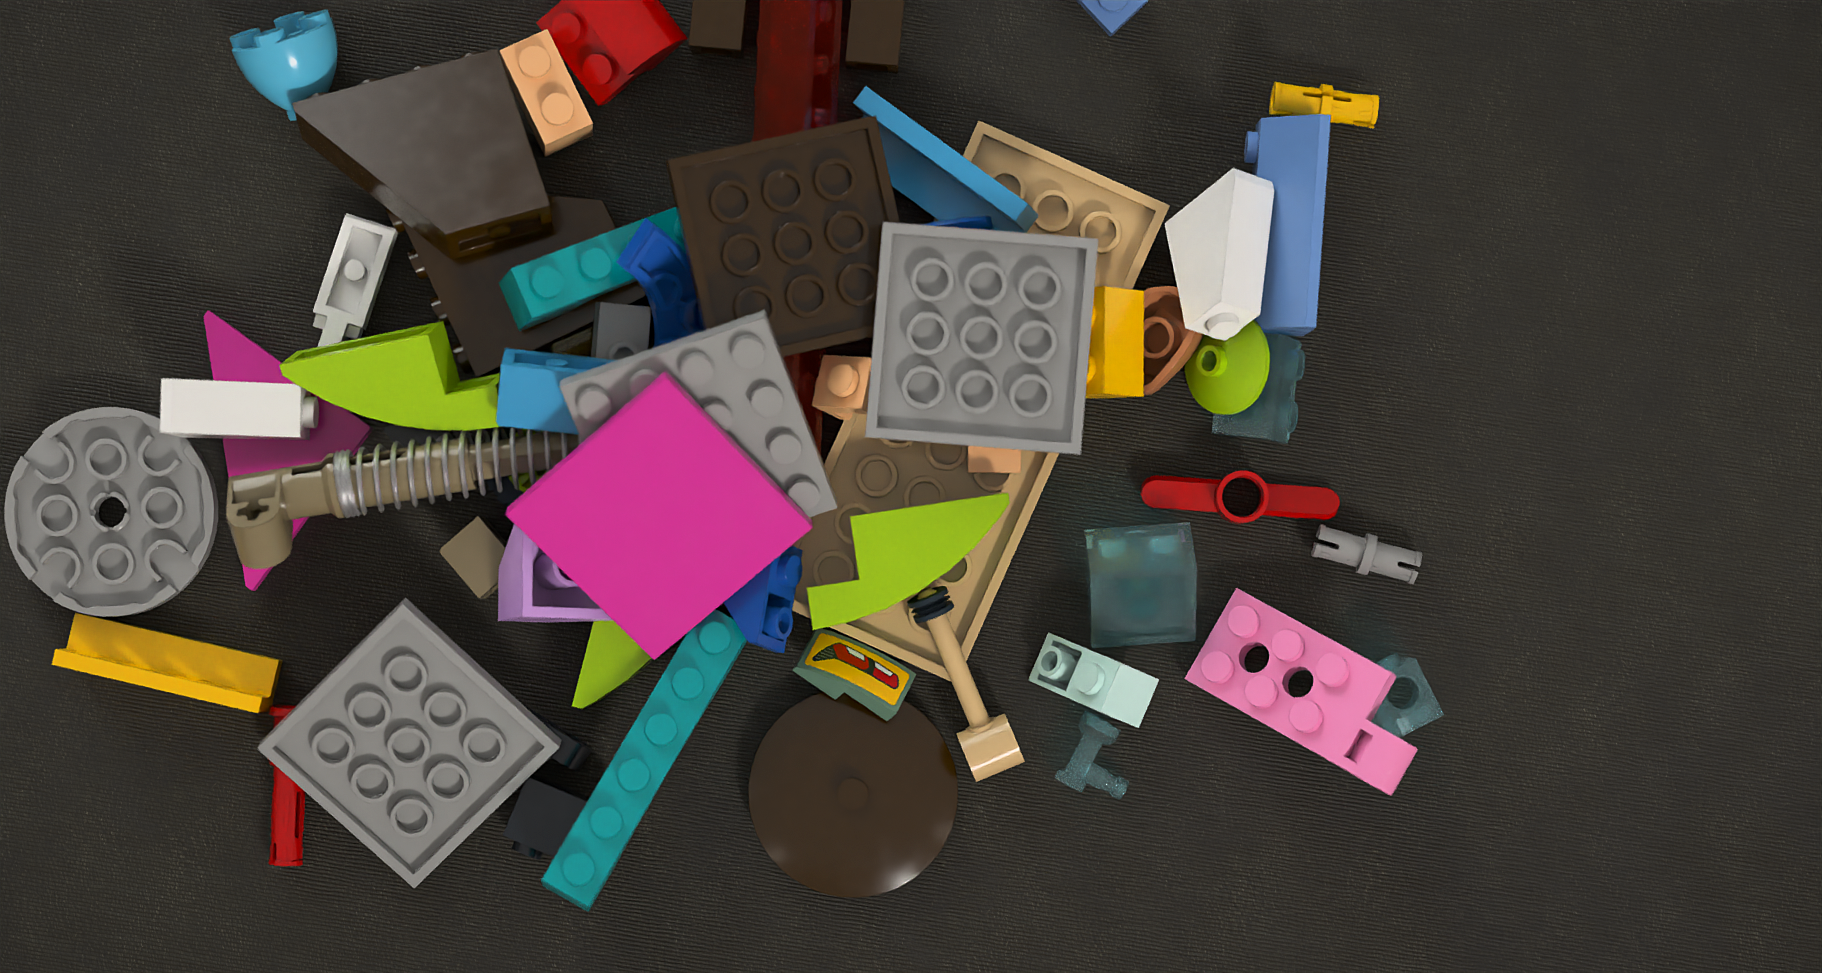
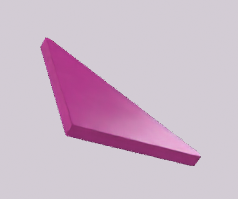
M208 310L203 317L214 381L295 384L282 375L279 366L282 363L280 360L212 311ZM311 393V397H317L319 419L317 428H310V440L222 438L228 477L323 461L328 453L341 452V450L346 451L349 449L355 455L373 430V427L349 410L329 403ZM309 517L293 519V539ZM242 564L245 586L251 591H256L273 566L266 569H252Z

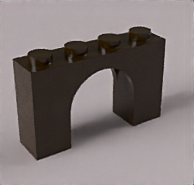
M693 0L688 44L692 54L743 59L750 0ZM850 0L851 10L845 60L846 69L898 74L905 0Z

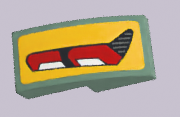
M821 628L816 629L812 633L792 670L836 700L845 692L886 721L897 713L917 675L897 661L865 644Z

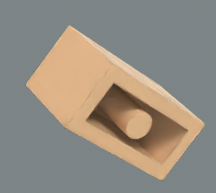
M548 29L499 50L508 81L545 157L592 136L593 122Z

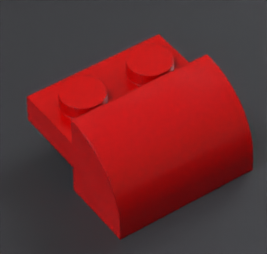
M561 0L536 22L542 31L548 29L560 56L598 106L607 104L640 74L651 71L688 39L659 0Z

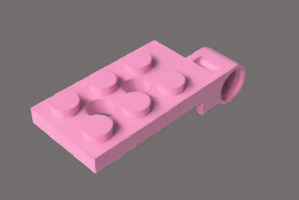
M1238 588L1235 589L1184 678L1390 796L1394 793L1418 751L1417 748L1371 722L1395 681L1396 675ZM1254 647H1266L1269 652V661L1266 667L1256 673L1248 672L1245 668L1246 654ZM1301 670L1310 671L1313 676L1312 689L1305 696L1292 697L1288 690V683L1292 675Z

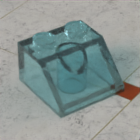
M1190 522L1085 530V568L1091 647L1100 648L1196 641L1197 564Z

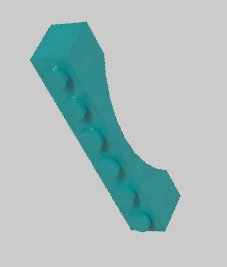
M715 609L686 634L543 876L542 886L589 912L670 768L747 642L734 619Z

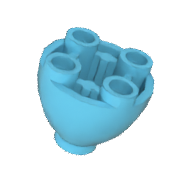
M321 10L307 15L304 14V11L291 13L275 19L274 24L276 28L260 32L259 28H254L237 33L229 38L233 47L231 51L245 78L261 95L286 110L290 121L296 120L293 102L305 100L315 93L328 92L333 82L337 67L338 45L333 19L330 18L328 10Z

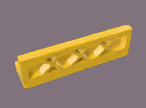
M75 613L67 648L55 649L52 665L254 713L268 712L269 706L273 703L283 660L93 615Z

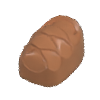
M1174 286L1152 287L1144 291L1143 395H1152L1163 387L1192 357L1204 336L1202 333L1185 328L1178 289Z

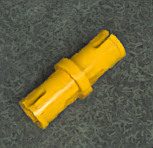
M1274 82L1270 97L1269 113L1270 115L1281 116L1331 115L1330 122L1346 123L1374 128L1378 116L1379 96L1333 90V85L1321 84L1320 88Z

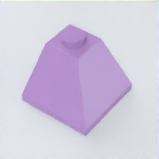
M514 523L498 568V621H613Z

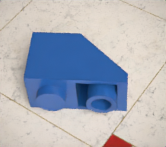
M791 545L723 602L749 643L775 653H784L786 640L793 626L792 607L796 586L802 576L801 558L803 550Z

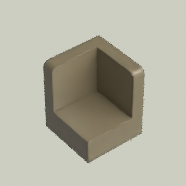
M477 516L442 546L440 553L479 599H486L498 589V568L507 542L485 517Z

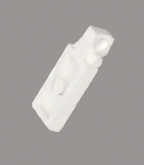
M346 213L313 312L316 314L313 326L323 330L317 347L348 341L349 338H361L363 329L366 330L398 235L395 228Z

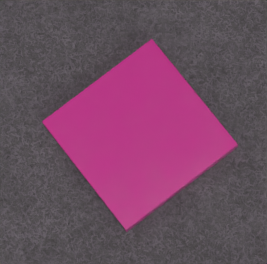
M667 371L662 373L509 505L506 510V516L653 660L658 658L813 528L812 520Z

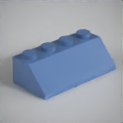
M1328 114L1261 118L1256 124L1255 132L1247 131L1244 162L1253 163L1252 175L1271 181L1274 187L1260 315L1254 319L1265 334L1305 336L1316 328L1331 115Z

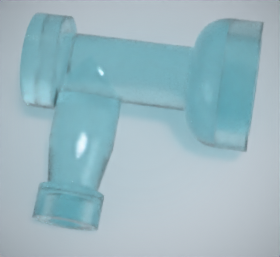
M1085 710L1078 724L1080 731L1084 735L1065 770L1059 768L1054 778L1081 793L1088 783L1095 788L1109 792V795L1120 800L1128 788L1129 781L1119 776L1116 778L1106 769L1093 763V760L1102 744H1113L1122 730Z

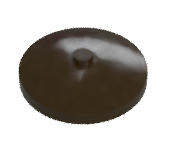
M820 692L800 701L786 711L772 725L762 739L751 766L748 787L749 809L756 834L762 846L778 867L791 878L812 890L827 895L849 898L869 897L894 890L918 876L936 858L944 846L955 820L958 802L957 775L950 750L938 729L920 710L907 701L903 700L897 713L886 721L845 692L836 700L825 692Z

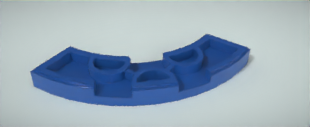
M645 218L616 263L637 280L647 296L654 320L653 348L704 330L687 255L667 233Z

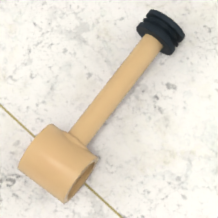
M947 587L926 588L911 598L907 604L909 608H915L911 613H916L913 616L916 623L927 622L970 726L966 730L956 733L973 776L976 782L1025 761L1005 713L997 717L988 716L946 615L947 612L954 608L953 601L948 600L950 596H945L948 593Z

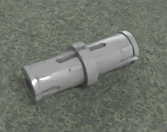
M1323 524L1319 525L1315 537L1335 543L1336 546L1332 547L1314 542L1311 557H1320L1356 567V573L1367 575L1369 571L1406 581L1408 584H1414L1418 572L1397 564L1398 562H1403L1420 567L1422 552L1378 542V536L1366 533L1363 538L1326 527Z

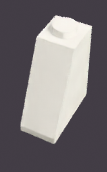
M1232 168L1164 223L1186 329L1226 341L1260 315L1274 197V187L1271 181Z
M161 379L160 433L183 438L310 440V428H317L319 404L317 397H311V392L296 384Z

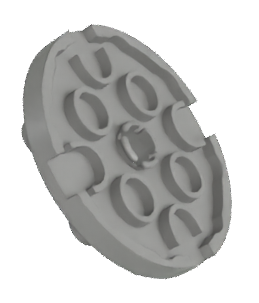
M99 407L79 411L58 420L42 431L43 434L32 444L24 456H20L8 483L4 505V521L9 546L25 576L61 606L83 614L102 617L142 613L164 604L183 591L193 581L206 562L215 540L218 525V498L215 483L206 461L196 446L188 438L160 433V418L149 413L121 407ZM110 497L118 498L127 510L123 520L113 527L105 525L99 516L100 505Z

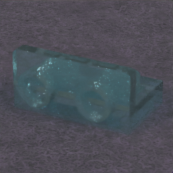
M1264 333L1269 346L1270 368L1263 391L1257 400L1244 411L1231 415L1214 413L1212 433L1288 444L1289 435L1295 430L1298 421V406L1294 398L1296 383L1302 378L1304 373L1305 354L1301 350V341L1286 335Z

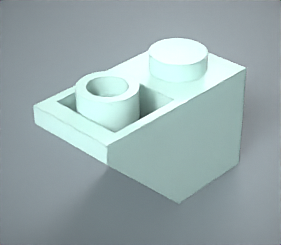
M1048 632L1028 681L1139 728L1159 679Z

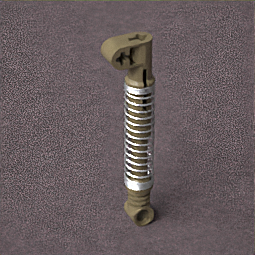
M494 427L493 441L490 440L485 429H478L476 444H474L471 435L466 430H463L460 433L459 439H454L447 432L441 442H437L430 435L427 437L425 444L420 445L413 438L410 440L408 447L405 448L398 441H395L392 444L391 450H386L383 445L378 444L375 447L374 453H369L365 447H360L356 456L349 449L346 451L341 450V452L336 451L328 453L323 461L230 476L228 479L226 517L240 562L252 569H266L276 566L290 555L293 539V519L329 513L338 519L349 518L350 516L355 517V515L359 517L361 514L366 515L368 512L367 507L378 506V510L382 513L384 504L395 503V507L399 510L401 508V501L412 500L413 506L416 507L419 498L429 497L430 503L433 504L435 496L446 494V499L450 501L452 499L451 493L462 491L463 496L467 499L469 496L468 490L477 489V481H479L480 493L484 496L486 493L484 480L495 478L497 491L501 493L503 490L501 477L511 475L514 488L518 490L520 488L518 474L529 473L531 485L533 486L536 483L535 471L546 470L547 474L582 443L579 434L551 431L541 433L540 430H535L536 434H532V429H527V435L524 436L522 428L514 427L510 428V438H507L502 427ZM515 429L517 430L519 437H515ZM498 431L501 434V440H498ZM481 434H483V437H484V439H485V442H482V443H481Z

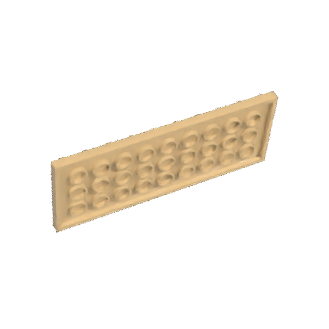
M978 121L963 157L1028 203L1039 215L1026 233L1098 239L1095 287L1108 286L1133 289L1170 205ZM853 414L850 420L843 421L824 464L837 499L838 508L809 517L812 520L813 528L792 544V546L803 550L801 558L802 576L796 586L792 611L811 619L807 594L808 587L859 580L850 516L1008 493L1010 504L981 541L948 572L923 588L947 587L948 593L945 596H950L948 600L953 601L954 608L947 612L946 615L967 661L1059 453L1021 450V473H968V446L865 437L867 414ZM920 591L879 612L851 622L829 626L832 629L951 681L927 622L916 623L913 618L916 613H911L915 608H909L907 604Z

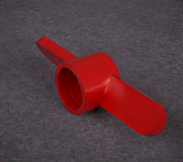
M1245 470L1235 471L1220 480L1154 475L1145 479L1141 486L1142 500L1150 507L1217 512L1224 520L1234 524L1252 522L1261 515L1327 520L1337 514L1340 505L1338 495L1329 488L1265 483L1257 474ZM1233 479H1247L1258 489V506L1248 516H1235L1223 504V490Z

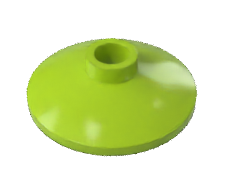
M1253 319L1241 328L1236 335L1228 338L1226 341L1204 334L1197 350L1185 364V376L1188 387L1195 400L1203 408L1216 414H1236L1250 407L1260 396L1267 382L1270 368L1269 346L1262 328Z

